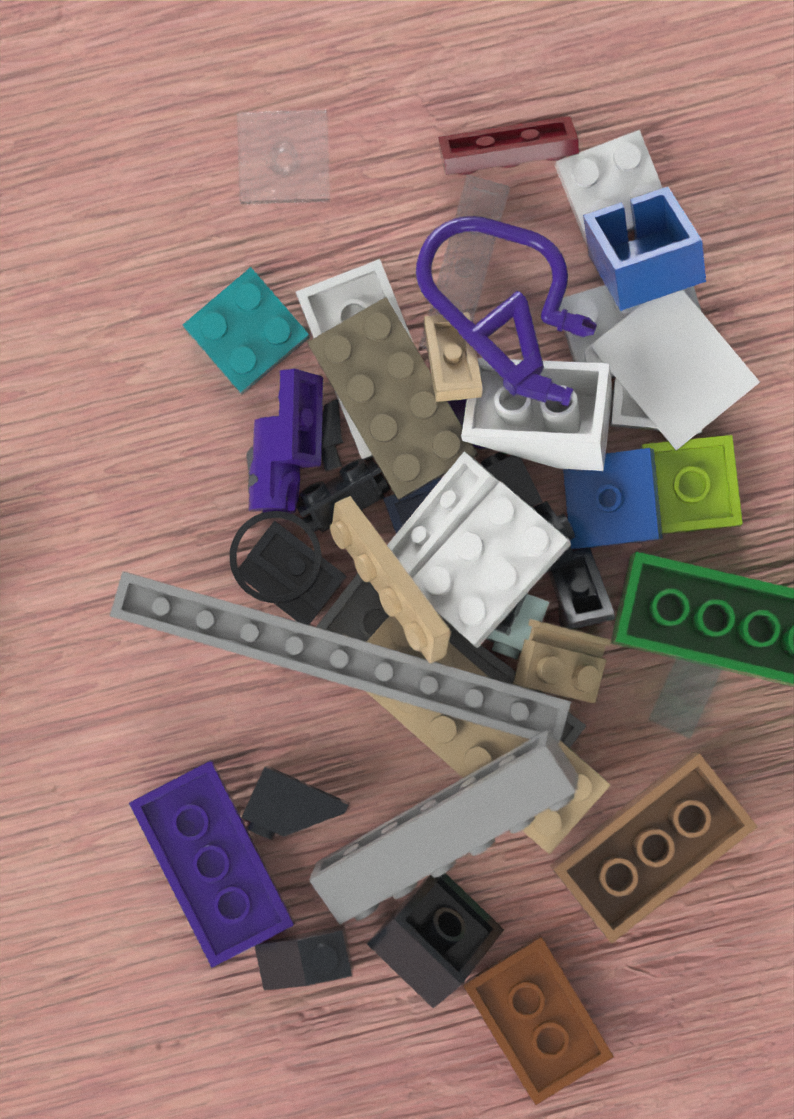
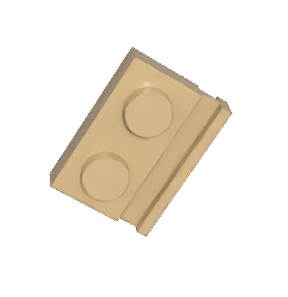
M530 619L528 626H532L529 640L524 639L513 684L595 704L606 659H603L605 646H610L611 639Z

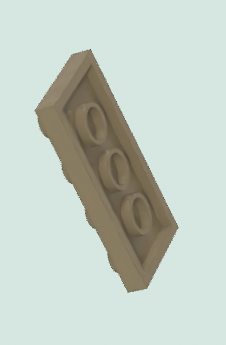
M387 297L307 342L398 501L445 475L463 452H466L473 458L478 456L472 443L462 441L463 427L447 401L436 402L432 375Z

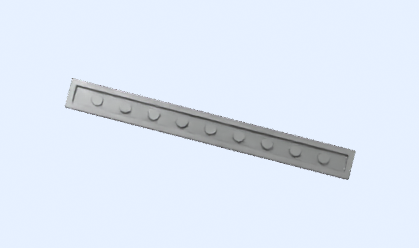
M124 571L122 572L110 616L527 739H532L549 729L559 745L571 701L437 662L430 664L427 659Z

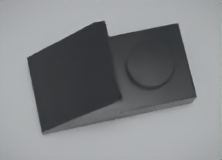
M591 548L573 551L575 559L548 572L558 600L559 623L561 627L574 629L615 620V613Z

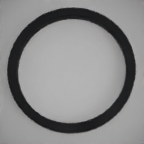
M269 511L252 517L239 528L233 538L229 558L232 574L239 586L247 594L263 602L283 603L298 598L313 585L320 571L322 553L316 534L304 520L287 512ZM271 518L286 519L299 525L310 537L315 551L314 567L308 580L296 591L283 596H268L253 590L243 580L237 566V549L243 535L256 523Z

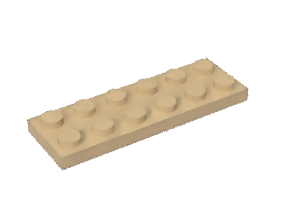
M395 615L389 616L367 641L426 659L420 650L415 651L406 639L404 628ZM450 642L448 643L446 656L435 661L490 678ZM367 692L463 778L531 740ZM561 740L559 742L560 748L579 775L577 791L574 793L575 796L567 805L556 811H551L548 808L535 815L533 822L522 830L549 855L611 786L610 783Z

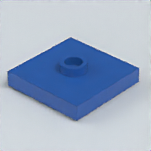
M644 448L606 453L604 471L563 469L568 521L575 534V538L570 540L572 549L663 540L654 449Z

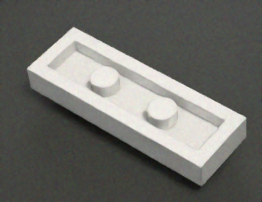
M466 452L462 453L387 544L411 578L421 570L499 483L491 473Z

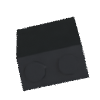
M446 873L438 877H432L430 874L385 921L368 941L367 945L434 1009L464 983L504 929Z

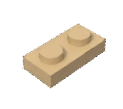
M469 312L463 313L470 320ZM442 315L424 316V332L436 402L481 398L482 382L476 351Z

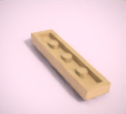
M349 496L336 502L330 531L337 546L341 549L346 548L354 559L356 570L361 579L365 582L370 581L376 589L385 612L389 616L395 615L404 628V633L410 646L415 651L420 650L430 664L445 657L451 633L450 629L352 497Z

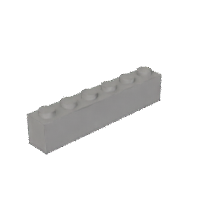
M548 729L317 861L309 881L340 925L353 917L357 921L362 920L372 914L378 908V903L391 896L394 899H399L410 893L416 887L417 881L430 874L432 877L443 875L455 865V860L469 852L473 856L487 850L495 842L494 838L508 830L511 833H517L533 822L534 816L548 808L551 811H556L567 805L575 796L574 793L577 791L579 775Z

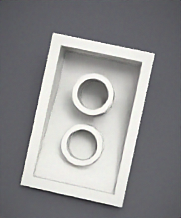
M477 358L482 382V397L467 399L461 435L462 441L558 469L604 471L613 395L609 363L543 361L544 370L540 376L551 378L553 383L564 388H574L570 405L565 406L562 405V402L547 400L545 403L518 394L513 397L503 387V378L483 358ZM510 359L515 365L519 364L522 361L518 359Z

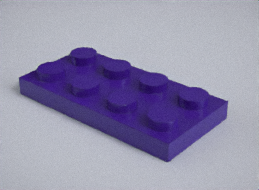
M212 760L129 802L211 968L294 926L295 923Z

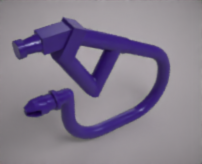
M480 216L454 218L435 228L424 241L416 262V278L424 297L503 378V387L513 397L518 394L545 403L547 400L562 402V405L569 406L574 388H564L553 383L551 378L540 376L544 370V364L529 304L521 292L516 291L478 323L474 324L437 288L432 277V263L437 250L447 239L459 233L479 232L526 245L540 252L548 261L552 271V283L540 316L542 322L557 327L559 332L564 330L581 337L594 335L597 325L590 317L580 314L575 315L569 313L566 309H563L562 312L559 311L568 284L567 266L559 249L548 238L537 232ZM512 318L514 319L523 360L517 365L488 338Z

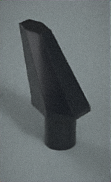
M338 399L322 407L321 460L325 472L343 467L336 446L343 443Z

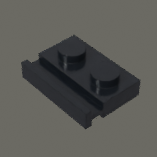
M274 520L238 570L243 580L261 594L283 596L296 591L308 580L314 567L315 551ZM322 557L319 574L313 585L303 595L288 602L274 604L297 622L310 625L347 576Z

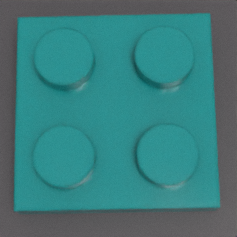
M252 267L247 269L182 324L184 329L241 395L310 338L309 333Z

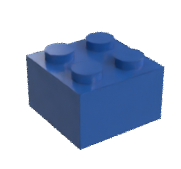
M668 186L630 199L635 237L633 241L629 242L625 207L622 202L583 215L589 257L620 311L706 282L703 241Z

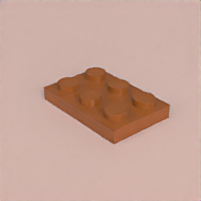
M541 935L463 983V987L535 1106L614 1057Z

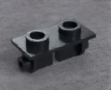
M372 458L365 461L363 459L354 460L341 468L339 476L327 483L323 481L313 483L300 493L301 497L296 508L314 533L318 530L324 533L330 529L336 502L351 496L362 511L384 498L383 493L390 490L382 474L374 477L381 473V470Z

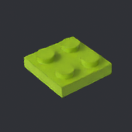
M732 435L690 439L678 450H675L669 441L642 444L640 446V449H654L662 535L743 525Z

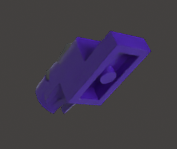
M295 368L280 370L279 416L254 420L253 446L246 454L249 475V511L256 512L262 510V513L282 511L290 514L296 512L299 500L300 468L321 466L323 376Z

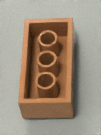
M691 752L552 863L550 867L605 937L613 944L758 826L701 754Z

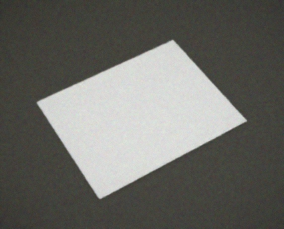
M684 290L640 304L590 345L591 349L603 363L610 364L611 373L675 450H678L760 383Z

